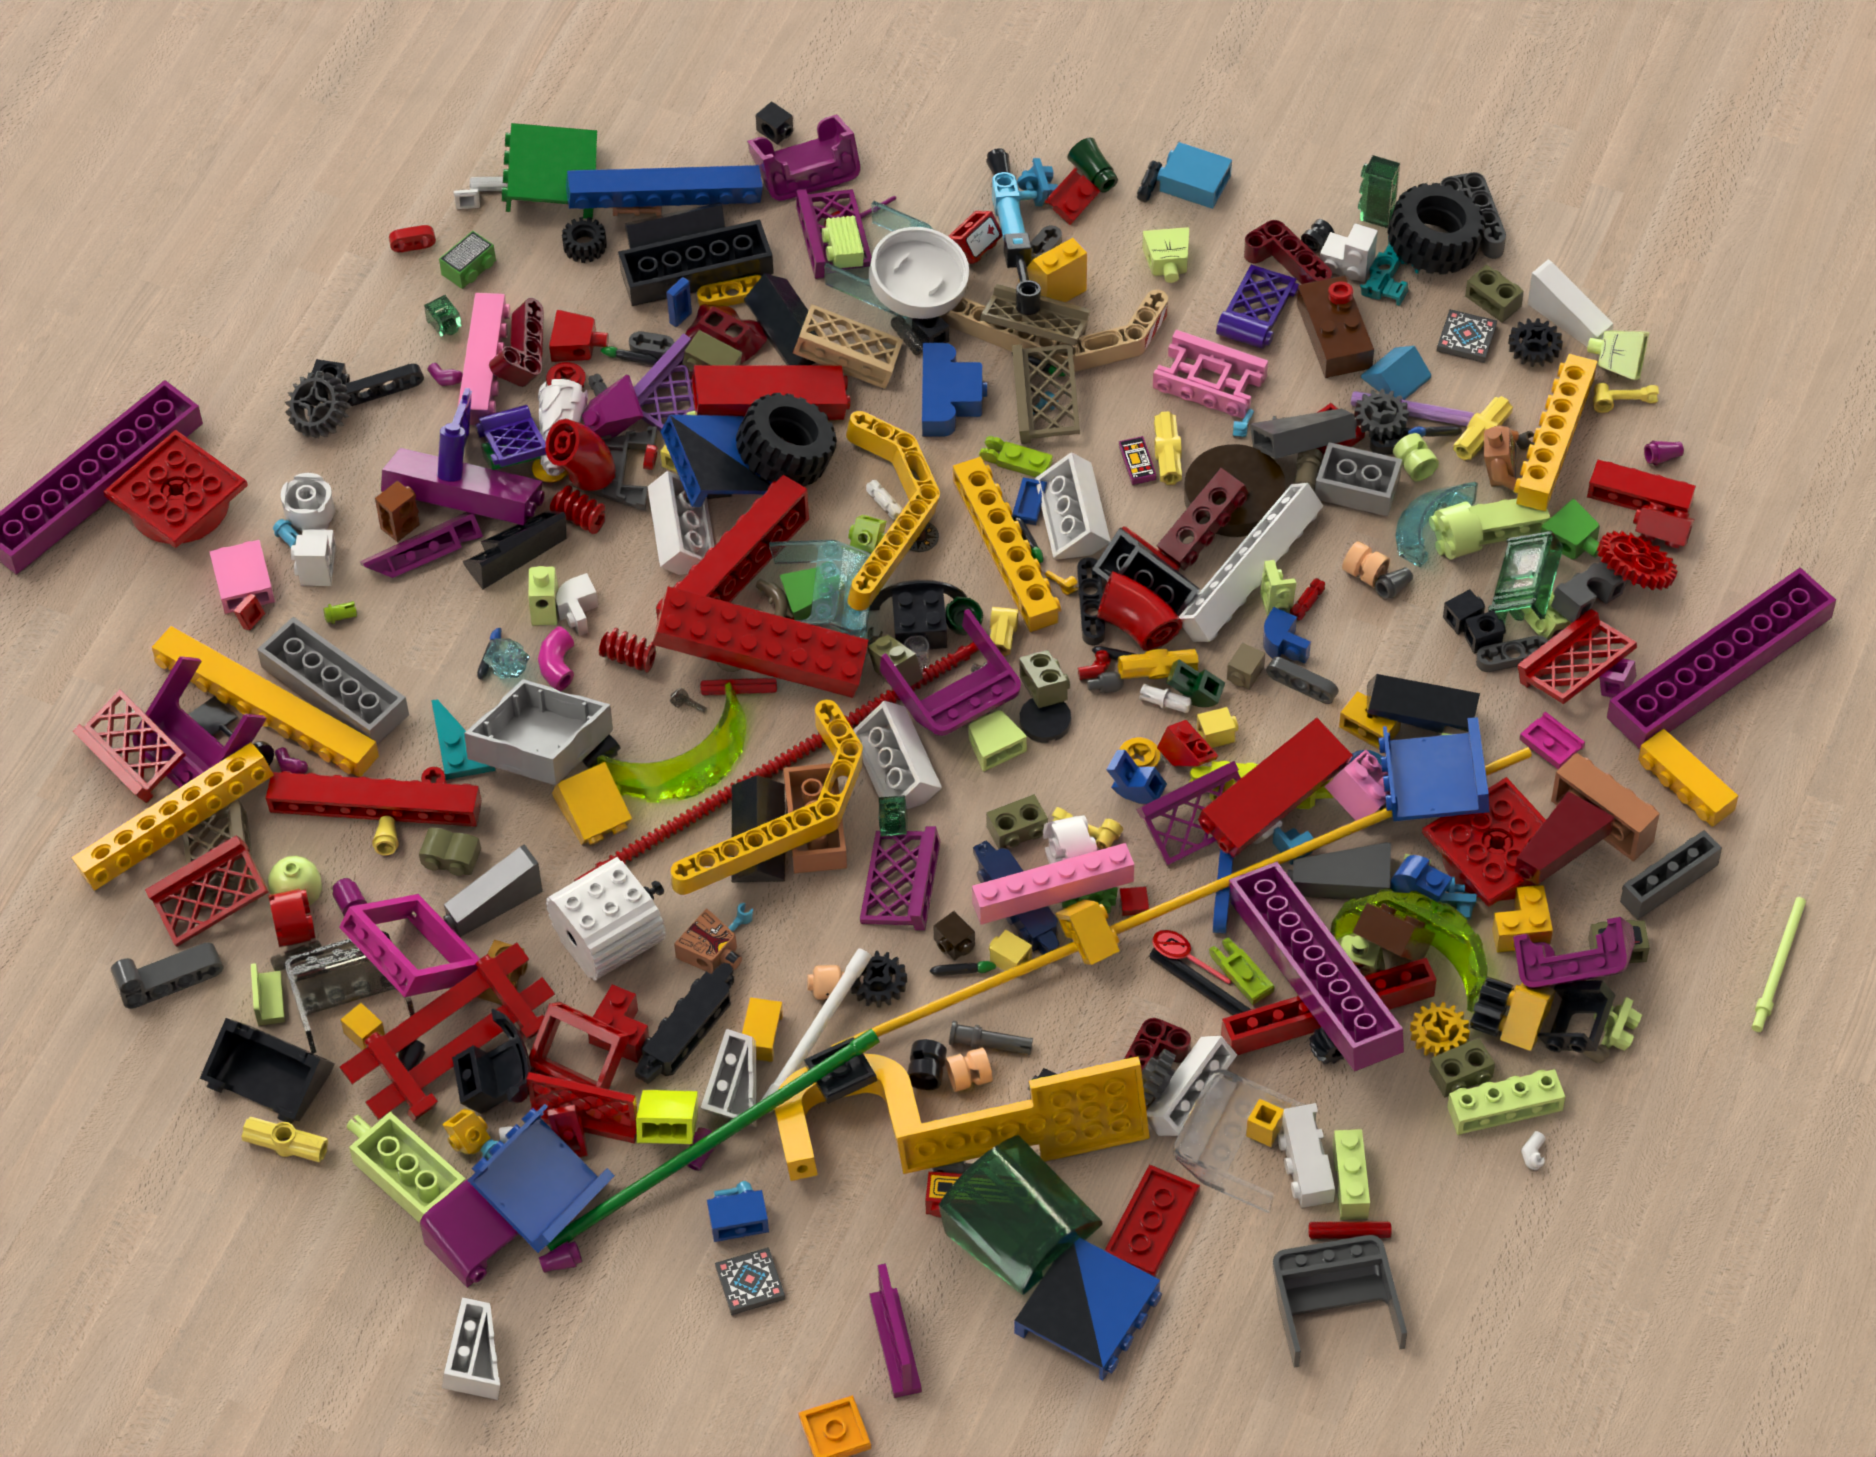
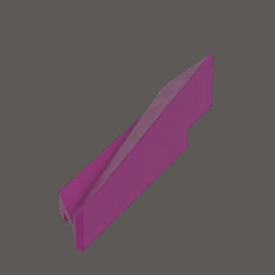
M465 512L360 561L363 567L394 578L462 548L460 544L462 542L483 537L474 513Z

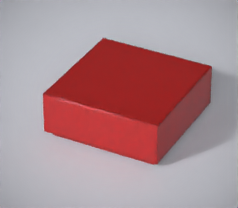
M249 594L234 610L241 626L248 631L266 614L257 597Z
M1146 886L1120 888L1122 916L1137 915L1149 909Z

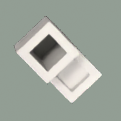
M586 573L563 583L556 595L559 620L567 619L569 627H575L578 636L588 633L587 619L584 612L598 607L596 591Z

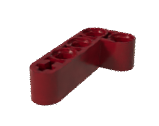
M1270 220L1249 232L1245 237L1244 258L1249 263H1260L1273 256L1301 284L1332 278L1331 269L1279 220Z
M528 298L512 313L511 346L504 347L489 362V368L495 376L520 387L528 385L542 371L544 309L542 304L535 298Z
M1149 1018L1142 1024L1124 1059L1134 1058L1139 1055L1146 1056V1058H1139L1142 1071L1151 1057L1157 1059L1163 1049H1166L1176 1055L1174 1062L1181 1063L1191 1050V1036L1187 1030L1158 1018ZM1150 1034H1157L1158 1036L1152 1037V1036H1149V1035H1150ZM1175 1044H1182L1183 1046L1177 1047V1046H1174V1045H1175Z

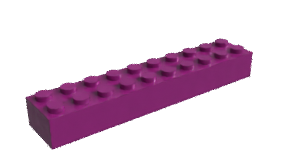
M166 380L162 381L0 511V562L16 575L109 501L104 496L103 491L173 431L177 430L185 437H188L203 425L199 405Z
M1801 567L1613 697L1609 701L1607 719L1640 749L1643 743L1663 728L1670 733L1830 620L1833 616L1836 599Z
M1278 862L1229 879L1231 904L1354 1072L1404 1053L1403 1028Z

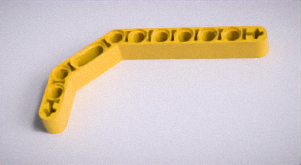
M856 411L851 414L846 431L847 440L892 462L909 499L907 505L852 581L847 599L848 605L855 610L863 611L874 601L935 514L940 491L913 435L866 412ZM910 469L917 473L919 480L913 477Z
M822 700L815 706L816 729L834 756L818 801L675 862L671 866L670 872L671 886L676 893L680 895L692 893L829 834L839 827L863 765V747L834 701ZM839 776L848 777L842 793L837 795L830 793L835 780Z

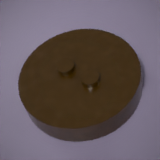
M1227 444L1211 448L1200 454L1191 463L1186 472L1184 482L1186 509L1220 468H1222L1242 482L1249 494L1245 503L1240 508L1237 507L1231 514V519L1227 525L1220 527L1215 534L1227 537L1248 536L1285 492L1286 482L1283 471L1271 456L1251 446ZM1219 498L1215 504H1223L1226 498ZM1210 517L1202 518L1199 524H1206L1209 522Z

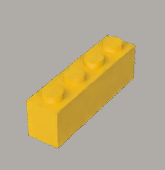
M1664 728L1641 745L1638 760L1643 768L1650 770L1658 777L1660 783L1665 787H1669L1682 803L1687 804L1696 812L1702 821H1706L1710 826L1714 827L1735 811L1738 795Z

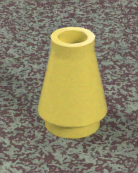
M383 816L379 819V825L372 841L375 851L380 855H391L399 846L395 820L391 816Z

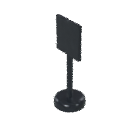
M213 696L188 714L212 736L222 731L229 738L233 732L227 726L238 718L216 696ZM264 741L253 743L270 766L274 758L272 746Z

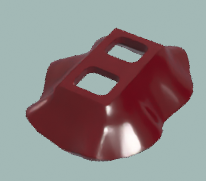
M702 304L698 309L694 322L685 333L692 341L700 330L742 352L741 363L755 355L767 341V337L758 322L750 319L741 320L737 312L729 306ZM712 314H717L723 318L717 326L706 323ZM732 325H737L743 329L737 337H731L725 332Z

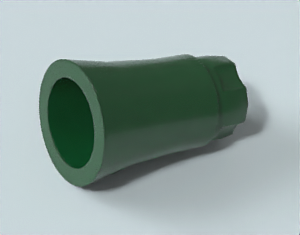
M1085 138L1071 148L1067 156L1068 161L1077 167L1101 193L1109 191L1117 184L1118 178L1114 173V169L1100 151L1094 138Z

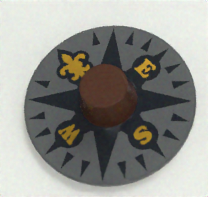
M928 522L909 550L924 552L932 549L939 540L937 528Z

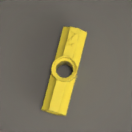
M1502 396L1499 398L1495 397L1481 414L1476 413L1471 418L1466 431L1453 446V450L1459 458L1464 461L1467 459L1471 460L1484 445V431L1491 427L1502 425L1511 415L1513 406H1511L1509 400Z
M1167 411L1154 416L1156 434L1155 458L1159 463L1160 482H1164L1166 485H1175L1178 481L1182 480L1180 461L1182 457L1181 438L1177 432L1176 415Z
M254 1117L246 1119L241 1136L243 1141L273 1149L282 1157L295 1155L319 1163L324 1159L328 1146L327 1138L296 1130L288 1122L275 1124ZM283 1138H290L287 1141H280Z

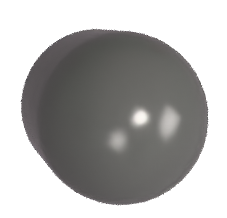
M1115 671L1101 673L1097 679L1087 680L1088 690L1099 689L1100 693L1117 692L1124 684L1121 674Z

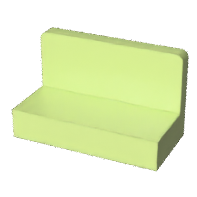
M256 963L251 964L253 1006L258 1026L285 1022L281 971L259 973Z

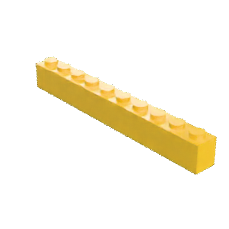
M172 626L152 646L154 661L162 669L172 670L180 656L199 658L202 662L190 681L203 692H210L224 704H231L243 715L265 716L267 719L262 726H269L275 729L282 737L296 741L307 751L312 750L324 761H331L338 765L347 774L352 773L357 777H361L379 757L377 743L373 739Z

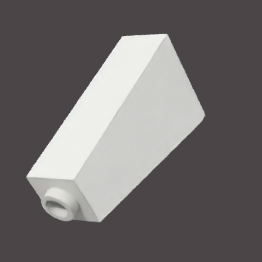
M1549 259L1532 272L1528 305L1580 343L1588 347L1590 338L1603 340L1605 331L1613 329V322Z

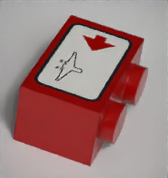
M975 211L948 237L959 245L968 263L974 264L981 260L982 255L987 250L995 247L997 241L1003 235L992 211Z

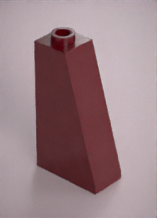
M1568 791L1517 857L1515 872L1524 880L1532 881L1537 885L1609 836L1612 832L1614 816Z

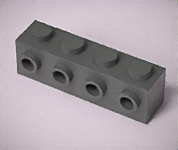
M1703 830L1674 851L1669 852L1655 864L1647 867L1642 873L1628 880L1622 887L1620 902L1639 920L1718 866L1722 847Z

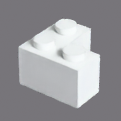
M1354 224L1348 237L1330 232L1321 250L1320 259L1331 269L1332 273L1365 283L1370 273L1369 268L1375 260L1378 230Z
M303 530L302 535H297L296 545L291 546V560H295L294 573L295 576H299L301 586H331L336 551L333 530Z

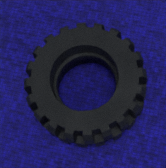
M1423 183L1418 185V187L1413 186L1403 192L1396 202L1388 225V240L1397 256H1401L1402 261L1407 265L1409 263L1412 264L1413 268L1419 271L1423 269L1426 270V273L1430 274L1439 272V275L1448 274L1449 271L1451 273L1458 272L1466 268L1474 260L1482 241L1486 223L1480 207L1475 206L1476 202L1471 197L1465 196V192L1460 189L1457 191L1450 185L1441 186L1440 183H1432V185ZM1424 224L1438 226L1448 233L1432 230Z
M773 393L771 396L769 394L762 396L751 404L736 434V446L744 464H748L749 470L759 474L760 478L764 481L777 482L782 475H785L804 487L816 482L824 473L835 452L837 437L832 422H828V416L824 412L821 413L815 404L807 403L806 399L802 397L795 398L793 394L781 395V393ZM780 437H783V438H785V439L791 441L793 444L784 441V440L781 439Z

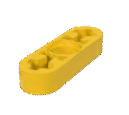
M754 275L704 285L697 291L699 306L702 304L730 306L745 303L744 298L762 276ZM730 289H735L739 291V293L734 296L726 294V292Z

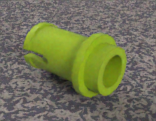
M354 601L334 606L328 604V607L323 608L326 623L331 622L335 624V621L357 617Z

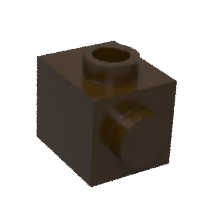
M952 911L933 925L934 940L942 953L949 954L956 960L973 950L975 946V931L955 911Z

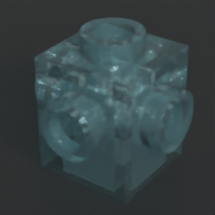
M494 639L483 660L494 669L493 673L503 679L519 678L525 671L530 656L523 650V646L511 639Z

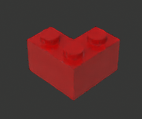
M612 984L593 1017L630 1034L622 1057L638 1063L642 1056V1045L649 1037L648 1025L634 1020L638 1012L636 994ZM588 1034L590 1044L606 1051L610 1050L611 1044Z

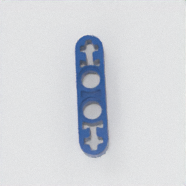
M1221 849L1217 880L1232 874L1233 857ZM1230 887L1216 892L1213 933L1226 934Z

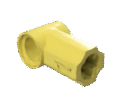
M992 607L990 638L1005 657L1011 653L1013 634L1017 631L1019 610Z

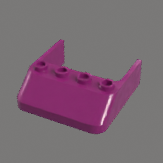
M970 609L964 611L962 627L986 658L987 664L921 701L886 653L881 655L880 672L915 721L936 735L944 736L952 733L1016 698L1020 692L1021 681Z
M182 656L178 658L145 713L186 754L167 775L179 788L250 742L252 743L267 719L263 715L244 714L228 742L223 746L179 706L181 695L202 662L199 658ZM142 720L136 729H141ZM157 733L147 734L146 746L157 745ZM141 734L133 735L134 747L140 746ZM164 749L162 761H169L176 752L173 749ZM157 750L146 751L145 757L150 762H156Z

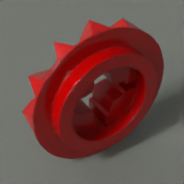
M558 363L547 372L546 383L548 386L551 385L553 379H562V376L582 385V388H584L585 372L575 363Z

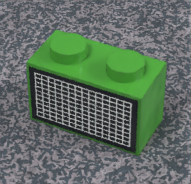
M474 231L470 232L439 258L441 275L461 289L474 282L477 276L490 268L496 261L494 245Z

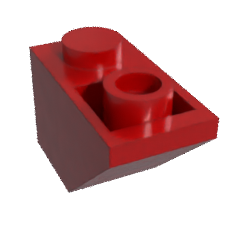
M1187 720L1167 726L1157 746V749L1172 766H1200L1218 758V754Z

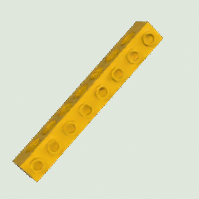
M1568 354L1566 362L1560 363L1557 377L1560 378L1554 379L1551 390L1553 396L1548 395L1545 405L1547 412L1542 411L1539 426H1541V429L1536 428L1533 437L1535 445L1530 444L1526 457L1529 461L1523 462L1520 476L1523 477L1522 479L1517 478L1514 493H1518L1516 504L1546 512L1595 379L1598 361Z
M981 456L953 465V482L1029 632L1057 624L1058 612H1061L1059 600L1057 597L1053 598L1048 579L1043 578L1041 575L1039 561L1033 559L1028 540H1023L1018 521L1012 519L1011 507L1008 502L1004 503L999 484L993 482L990 466L984 464Z
M250 742L71 858L81 875L95 891L274 776L264 756Z

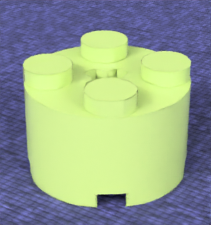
M1468 502L1437 510L1433 516L1429 517V525L1435 531L1437 538L1435 542L1436 550L1440 556L1445 554L1447 558L1455 559L1482 549L1483 546H1479V542L1483 541L1481 523L1477 514H1471L1468 508L1472 506Z

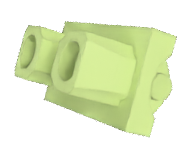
M1628 997L1624 998L1622 1005H1616L1615 1008L1611 1007L1603 1030L1605 1034L1601 1042L1608 1049L1613 1045L1625 1051L1633 1041L1634 1035L1623 1030V1027L1625 1025L1632 1030L1635 1029L1641 1020L1642 1014L1631 1008L1633 1000Z

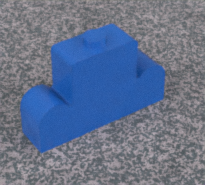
M923 343L922 437L949 436L956 429V417L982 416V397H987V382H983L982 363L957 362L956 349L948 343Z

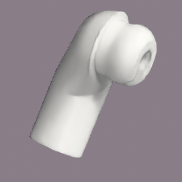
M1538 1131L1532 1134L1521 1149L1526 1166L1532 1170H1538L1544 1165L1545 1161L1544 1157L1541 1158L1538 1150L1546 1138Z

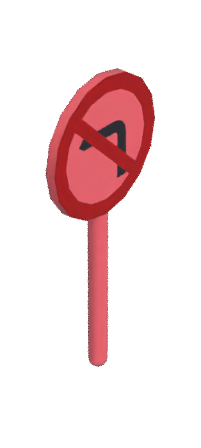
M1160 930L1154 934L1152 938L1153 946L1162 955L1172 959L1187 958L1225 983L1231 984L1229 978L1189 954L1191 952V945L1181 934L1170 930Z

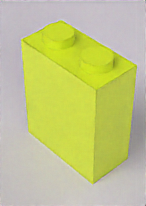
M643 1090L636 1117L637 1143L693 1144L698 1119V1091Z

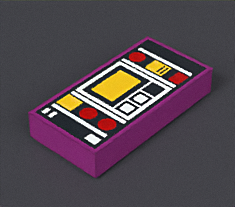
M1143 436L1119 441V449L1131 484L1135 485L1156 480V472Z

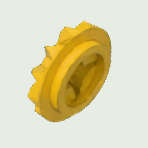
M1142 737L1131 738L1125 741L1119 749L1126 750L1138 767L1158 766L1160 751L1157 749V745L1149 739ZM1135 753H1138L1139 756L1144 755V762L1135 759Z

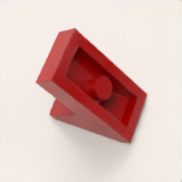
M575 1104L548 1110L551 1129L578 1157L588 1156L582 1117L577 1113Z

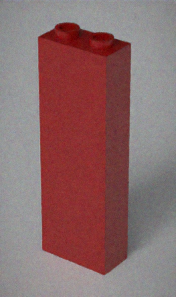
M694 365L691 383L695 415L745 416L755 400L768 394L771 396L773 393H781V395L788 393L793 394L795 398L802 397L806 399L807 403L815 404L821 413L824 412L828 416V420H844L846 410H850V395H846L848 378L847 375H843L842 365Z
M1316 717L1202 809L1198 818L1199 824L1204 832L1211 834L1218 841L1217 843L1223 852L1229 853L1235 858L1349 764L1353 755Z

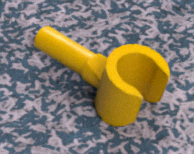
M1046 571L1045 576L1057 582L1065 595L1078 590L1075 586L1077 580L1074 576L1064 580L1051 571Z

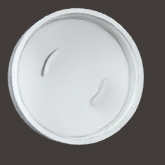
M924 227L902 228L886 235L875 247L869 268L870 285L880 302L900 315L918 319L938 317L955 308L964 296L969 277L968 261L959 245L945 234Z

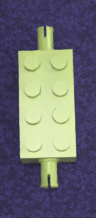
M391 1112L373 1127L367 1124L359 1115L353 1117L357 1121L356 1123L351 1119L347 1124V1129L359 1138L349 1147L353 1164L419 1223L422 1216L432 1206L466 1181L458 1171Z

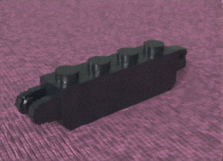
M721 963L712 974L706 971L700 979L697 978L692 983L689 993L685 998H680L677 1001L671 1015L668 1018H663L656 1033L644 1041L642 1045L643 1058L635 1069V1077L649 1084L660 1073L664 1076L675 1074L731 1005L729 989L734 983V976L732 975L734 970L730 963Z

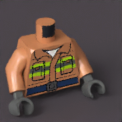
M1501 425L1484 431V460L1491 487L1503 485L1510 490H1514L1517 481L1516 443L1520 449H1525L1530 444L1534 445L1529 440V438L1534 436L1532 431L1519 435L1518 431Z

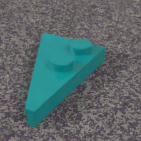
M438 699L431 700L446 780L496 771L493 766L468 759L464 734L466 730Z

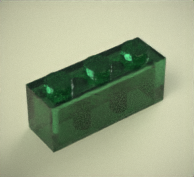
M1372 155L1369 163L1363 165L1361 177L1364 179L1359 189V193L1362 196L1358 203V209L1361 210V221L1388 228L1397 201L1400 163Z

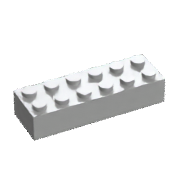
M292 617L257 649L263 669L321 711L373 739L377 744L409 716L405 696L295 617Z

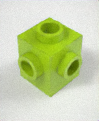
M866 515L856 517L855 525L852 524L848 534V539L851 540L849 547L857 549L856 552L859 554L870 556L886 534L884 531L887 521Z

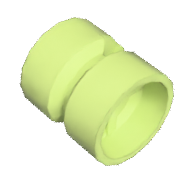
M1417 433L1403 437L1393 448V454L1396 458L1402 459V465H1404L1405 471L1413 481H1421L1428 478L1439 466L1438 459Z

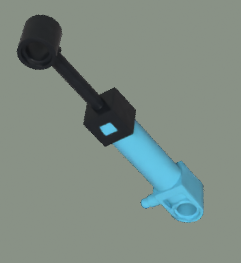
M1001 172L995 174L992 178V202L995 215L999 217L1003 235L1005 261L1007 268L1017 267L1020 283L1016 287V310L1023 315H1033L1040 310L1041 287L1037 282L1029 280L1026 267L1031 263L1032 247L1029 234L1025 233L1020 211V201L1037 198V192L1030 190L1019 191L1016 177L1011 173Z

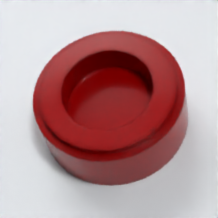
M1335 282L1329 287L1328 298L1335 305L1346 304L1353 299V288L1346 282Z
M647 445L643 469H654L658 453L656 445Z

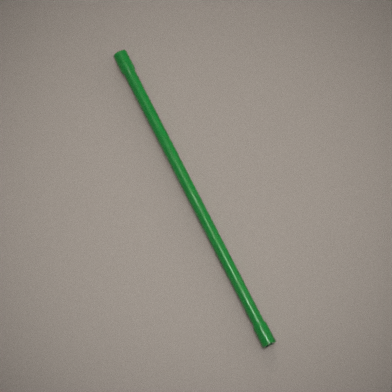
M869 1029L852 1040L849 1045L570 1223L547 1245L548 1249L552 1251L566 1241L571 1242L585 1230L852 1058L880 1043L877 1035L872 1029Z

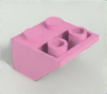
M1364 750L1324 786L1355 821L1375 813L1386 803L1385 795H1390V791L1384 792L1383 776H1387L1388 773H1382V766L1377 758L1367 750Z

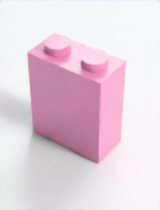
M260 540L248 541L243 544L209 551L225 614L234 612L235 608L249 594L255 595L261 605L275 602Z

